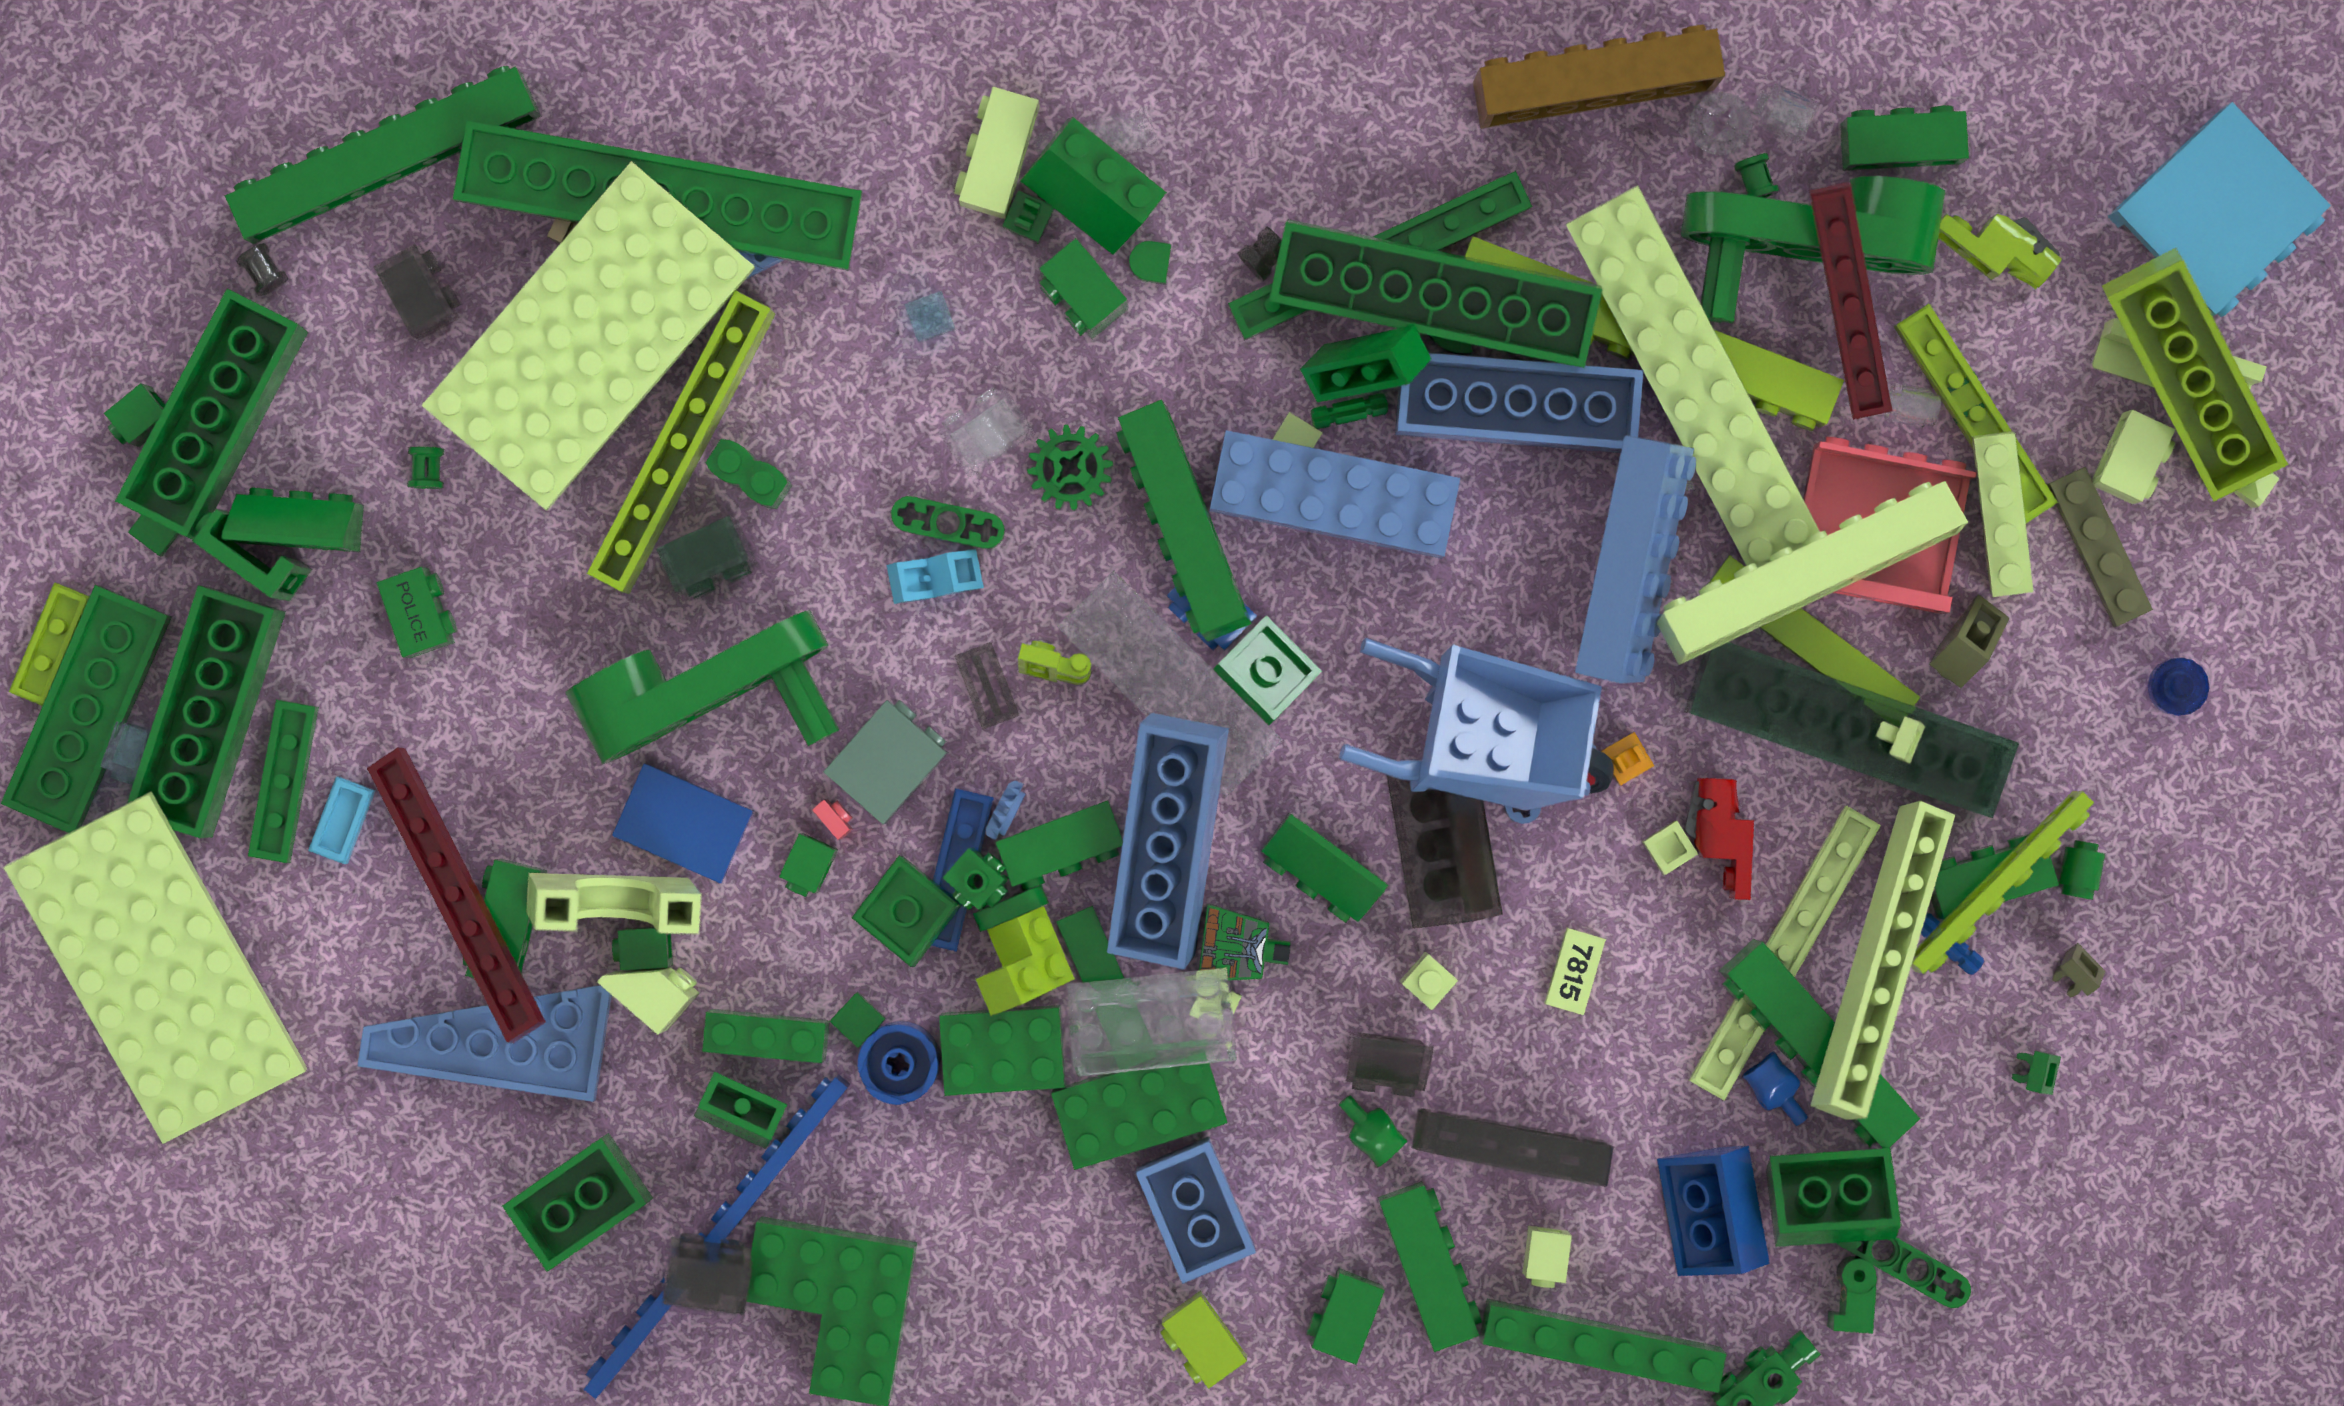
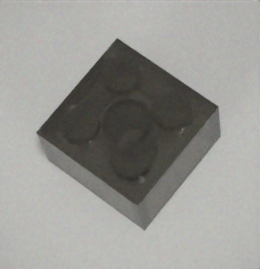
M683 1233L680 1235V1238L671 1237L663 1282V1304L744 1315L752 1272L751 1248L744 1247L743 1242L733 1239H722L720 1244L705 1242L703 1236L692 1233Z

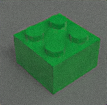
M1077 238L1039 268L1042 279L1039 282L1040 289L1054 306L1060 302L1067 309L1064 313L1066 315L1065 319L1080 337L1086 332L1093 339L1128 310L1127 298Z

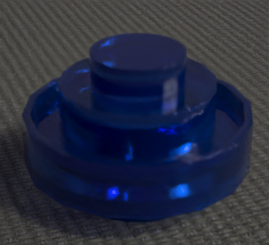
M2182 657L2166 659L2158 664L2151 672L2147 685L2149 697L2154 706L2163 713L2173 716L2188 715L2200 709L2207 700L2210 689L2208 676L2204 669L2195 661Z

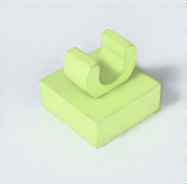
M1904 716L1900 728L1882 721L1876 737L1893 744L1890 755L1910 764L1925 726L1919 721Z

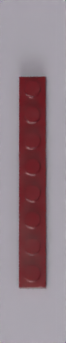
M397 747L369 766L367 770L506 1042L515 1043L546 1023L406 748Z

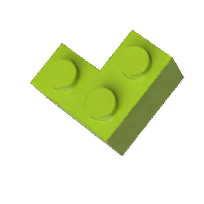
M1044 906L987 929L1002 967L976 978V982L991 1016L1022 1005L1075 979Z

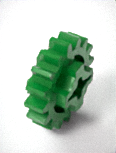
M1068 424L1064 425L1063 434L1059 436L1053 429L1048 430L1051 440L1046 443L1041 439H1037L1036 443L1041 449L1040 453H1029L1028 456L1029 459L1036 462V467L1027 469L1028 475L1038 476V480L1031 485L1033 490L1043 488L1045 492L1041 500L1046 503L1052 497L1055 498L1057 510H1061L1064 502H1069L1072 511H1077L1078 502L1082 500L1088 507H1091L1092 500L1090 496L1092 494H1096L1099 497L1105 495L1102 488L1099 487L1101 482L1111 483L1112 481L1110 476L1104 474V470L1112 468L1113 461L1103 460L1102 456L1108 453V446L1097 448L1096 444L1099 435L1095 433L1089 439L1086 438L1085 427L1083 426L1079 427L1076 434H1071ZM1066 442L1080 444L1075 450L1061 451L1056 447ZM1092 453L1097 462L1095 478L1087 472L1086 461ZM1081 455L1077 464L1080 473L1077 476L1069 474L1066 478H1062L1061 475L1064 469L1061 462L1064 460L1072 462ZM1046 458L1054 464V475L1049 482L1046 481L1044 476V462ZM1079 485L1085 489L1077 494L1060 493L1066 486Z

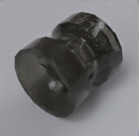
M1266 226L1257 234V240L1254 244L1243 246L1237 252V255L1260 281L1264 282L1272 275V267L1277 265L1282 240L1271 228Z

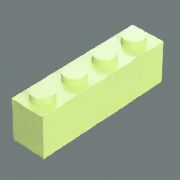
M2009 431L1972 436L1990 593L1993 597L2034 592L2015 433Z

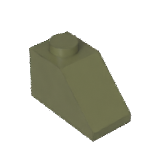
M1978 594L1939 644L1929 665L1936 669L1942 677L1962 688L1990 660L2010 618Z

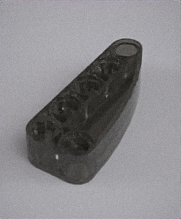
M1418 1108L1411 1144L1413 1149L1441 1156L1596 1186H1608L1614 1145L1602 1139L1557 1131L1548 1133L1546 1129L1517 1124L1513 1127L1509 1126V1123L1477 1117L1476 1120L1470 1119V1116L1443 1111L1433 1113L1431 1109Z

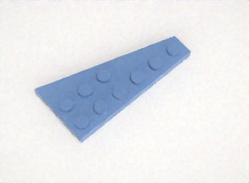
M601 985L534 996L546 1023L515 1043L506 1042L488 1005L368 1025L363 1027L357 1066L594 1102L597 1096L612 995Z

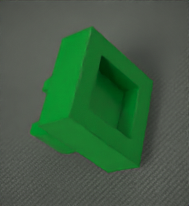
M1018 190L1002 227L1039 244L1054 208L1048 203Z
M2034 1051V1055L2018 1053L2016 1058L2027 1061L2030 1065V1070L2024 1076L2012 1074V1079L2018 1083L2027 1084L2025 1090L2053 1095L2061 1056Z

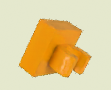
M1635 732L1626 735L1601 750V752L1611 758L1614 766L1613 777L1619 786L1654 767L1652 760Z

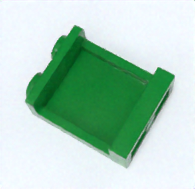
M216 509L213 513L208 512L201 518L195 528L198 534L193 539V542L270 598L290 601L313 570L301 560L281 556L271 569L237 543L222 539V531L229 515L227 511Z

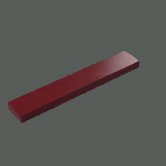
M1850 182L1809 190L1852 418L1855 420L1892 412Z

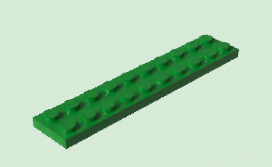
M466 120L453 194L454 201L579 223L628 164L633 162L736 251L849 271L863 194L861 190Z

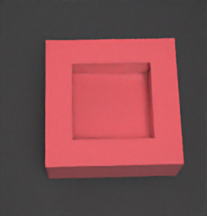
M824 799L812 809L837 840L842 839L853 830L848 823L852 816L838 800L831 804L828 799Z

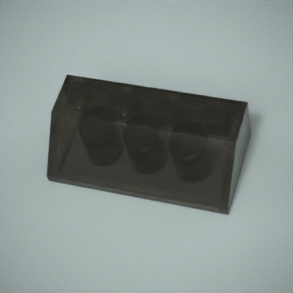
M1387 775L1412 928L1474 922L1503 915L1484 801L1433 788H1428L1422 792H1411L1410 780H1402Z

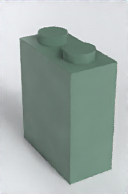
M886 700L823 771L882 824H886L948 754L942 747L947 741L930 726L923 731L912 720L917 715L900 700L895 705Z

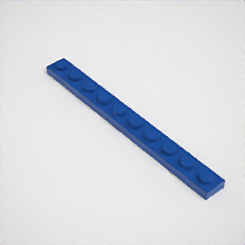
M839 1074L832 1081L827 1077L822 1080L811 1094L816 1099V1102L807 1112L802 1108L797 1111L786 1125L791 1130L790 1134L782 1143L775 1139L761 1156L766 1161L757 1174L750 1170L738 1184L736 1189L741 1192L740 1196L732 1205L725 1201L711 1218L716 1224L707 1236L700 1232L685 1250L691 1255L682 1267L675 1263L660 1281L666 1286L657 1298L650 1294L635 1312L641 1317L632 1329L625 1325L610 1343L616 1348L607 1361L600 1356L585 1374L591 1380L583 1390L595 1399L604 1391L850 1086L848 1081Z

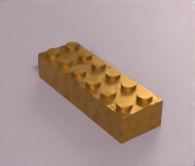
M1694 25L1683 28L1680 35L1667 37L1665 31H1658L1643 35V41L1627 43L1626 38H1615L1603 42V47L1588 50L1586 44H1579L1564 48V54L1548 56V51H1536L1524 55V60L1509 63L1507 57L1487 60L1484 62L1485 67L1479 68L1473 81L1480 127L1483 129L1713 91L1726 76L1718 28L1706 30L1705 25Z

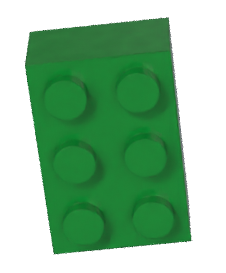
M1060 1005L1011 1008L992 1016L989 1010L946 1012L940 1014L944 1096L1065 1087Z
M607 1133L502 1205V1207L546 1272H548L646 1205L653 1197L614 1139Z
M1891 1148L1769 1157L1766 1176L1775 1247L1896 1239L1901 1228V1219Z

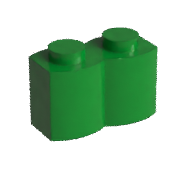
M720 439L705 462L709 470L719 479L732 486L741 487L742 491L749 498L767 508L778 509L792 487L789 479L781 471L768 463L757 461L752 453L731 440Z

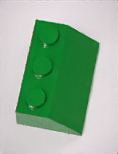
M1074 117L1066 120L1020 180V182L1112 255L1144 223L1167 193Z
M249 488V495L236 494L222 531V539L241 544L360 552L364 505L353 502V495L329 493L328 500H314L313 492L289 491V498L273 497L274 490Z
M1291 813L1286 815L1261 850V852L1267 855L1263 861L1264 864L1281 876H1283L1286 870L1299 879L1295 885L1298 889L1313 900L1318 894L1331 902L1327 910L1345 923H1347L1350 917L1359 922L1389 886Z

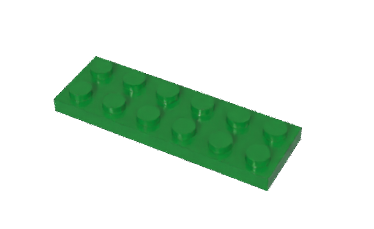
M94 586L1 801V805L67 833L82 827L172 616L102 586Z

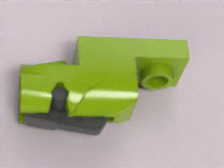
M1948 214L1941 217L1938 239L1991 280L1998 277L2007 267L2010 269L2008 274L2029 284L2036 290L2037 287L2039 288L2048 279L2062 260L2059 257L2060 253L2044 238L2026 217L2013 221L2007 216L1996 214L1986 222L1976 236L1971 233L1973 230L1972 226L1957 215L1951 217Z

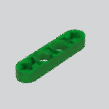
M1897 1237L1896 1239H1889L1893 1246V1251L1886 1260H1877L1872 1255V1246L1877 1240L1865 1241L1862 1251L1857 1250L1862 1244L1860 1241L1837 1243L1840 1247L1867 1260L1875 1267L1946 1307L1959 1308L1965 1305L1970 1298L1971 1285L1967 1278ZM1915 1258L1923 1259L1927 1264L1926 1275L1919 1280L1910 1279L1906 1273L1907 1264ZM1937 1268L1942 1269V1272L1937 1275L1942 1280L1952 1284L1955 1279H1958L1957 1287L1961 1290L1958 1297L1951 1295L1948 1299H1945L1947 1292L1934 1283L1932 1284L1931 1291L1926 1289L1934 1281Z

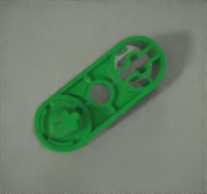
M1863 176L1850 179L1866 270L1903 275L1933 273L1945 190L1933 184L1905 178ZM1704 191L1692 192L1686 195L1681 237L1691 242L1709 246L1700 304L1710 322L1734 323L1745 251L1822 263L1812 205L1726 192Z
M811 610L798 613L780 621L668 681L649 649L633 654L594 673L565 692L602 765L622 758L771 679L808 747L839 731L834 718L804 663L829 646Z

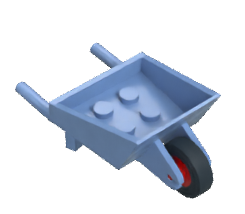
M1364 638L1360 647L1361 653L1413 670L1419 677L1433 686L1425 698V701L1432 704L1423 758L1422 761H1395L1343 744L1339 753V759L1398 779L1410 780L1411 792H1422L1428 788H1433L1522 810L1584 798V795L1588 796L1591 793H1599L1609 787L1614 772L1612 760L1593 745L1601 686L1454 644L1441 656L1440 665L1422 656Z

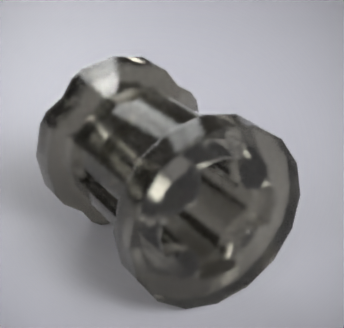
M265 243L253 246L242 253L236 260L239 267L245 268L255 283L256 287L254 290L258 296L271 293L288 280L286 272L279 271L268 254L270 249Z

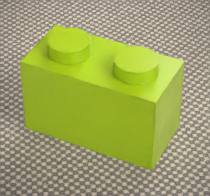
M1201 1290L1162 1318V1325L1165 1329L1160 1331L1163 1339L1172 1351L1179 1348L1188 1361L1183 1365L1196 1384L1203 1381L1209 1389L1247 1362L1246 1353Z

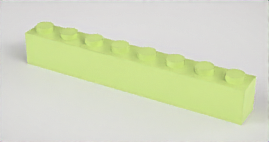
M1946 481L1934 486L1930 482L1923 483L1912 489L1908 493L1910 497L1898 503L1895 498L1889 499L1874 508L1875 514L1862 519L1860 514L1855 515L1839 525L1840 530L1830 535H1827L1826 531L1816 533L1804 541L1806 546L1798 550L1792 551L1790 547L1784 548L1770 556V563L1757 568L1755 563L1750 564L1734 574L1736 579L1723 585L1720 580L1714 581L1698 591L1700 595L1689 601L1685 597H1680L1663 607L1665 612L1659 618L1657 625L1679 665L1957 535L1968 521Z
M1922 801L1899 806L1810 1105L1814 1108L1846 1120L1867 1118L1955 815Z

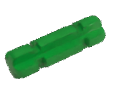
M1378 393L1369 395L1368 399L1365 400L1363 397L1333 403L1332 407L1329 408L1326 405L1311 409L1310 415L1313 427L1322 429L1330 427L1331 423L1340 425L1367 419V415L1371 414L1372 417L1385 415L1388 413V403L1385 394Z

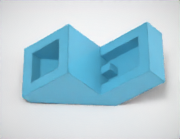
M976 549L950 552L926 559L886 565L894 604L920 601L984 588Z

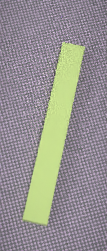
M1844 806L1766 943V946L1794 977L1881 826L1848 806ZM1743 998L1739 1001L1734 999L1689 1078V1081L1724 1101L1764 1032L1749 1016L1748 1013L1752 1008Z

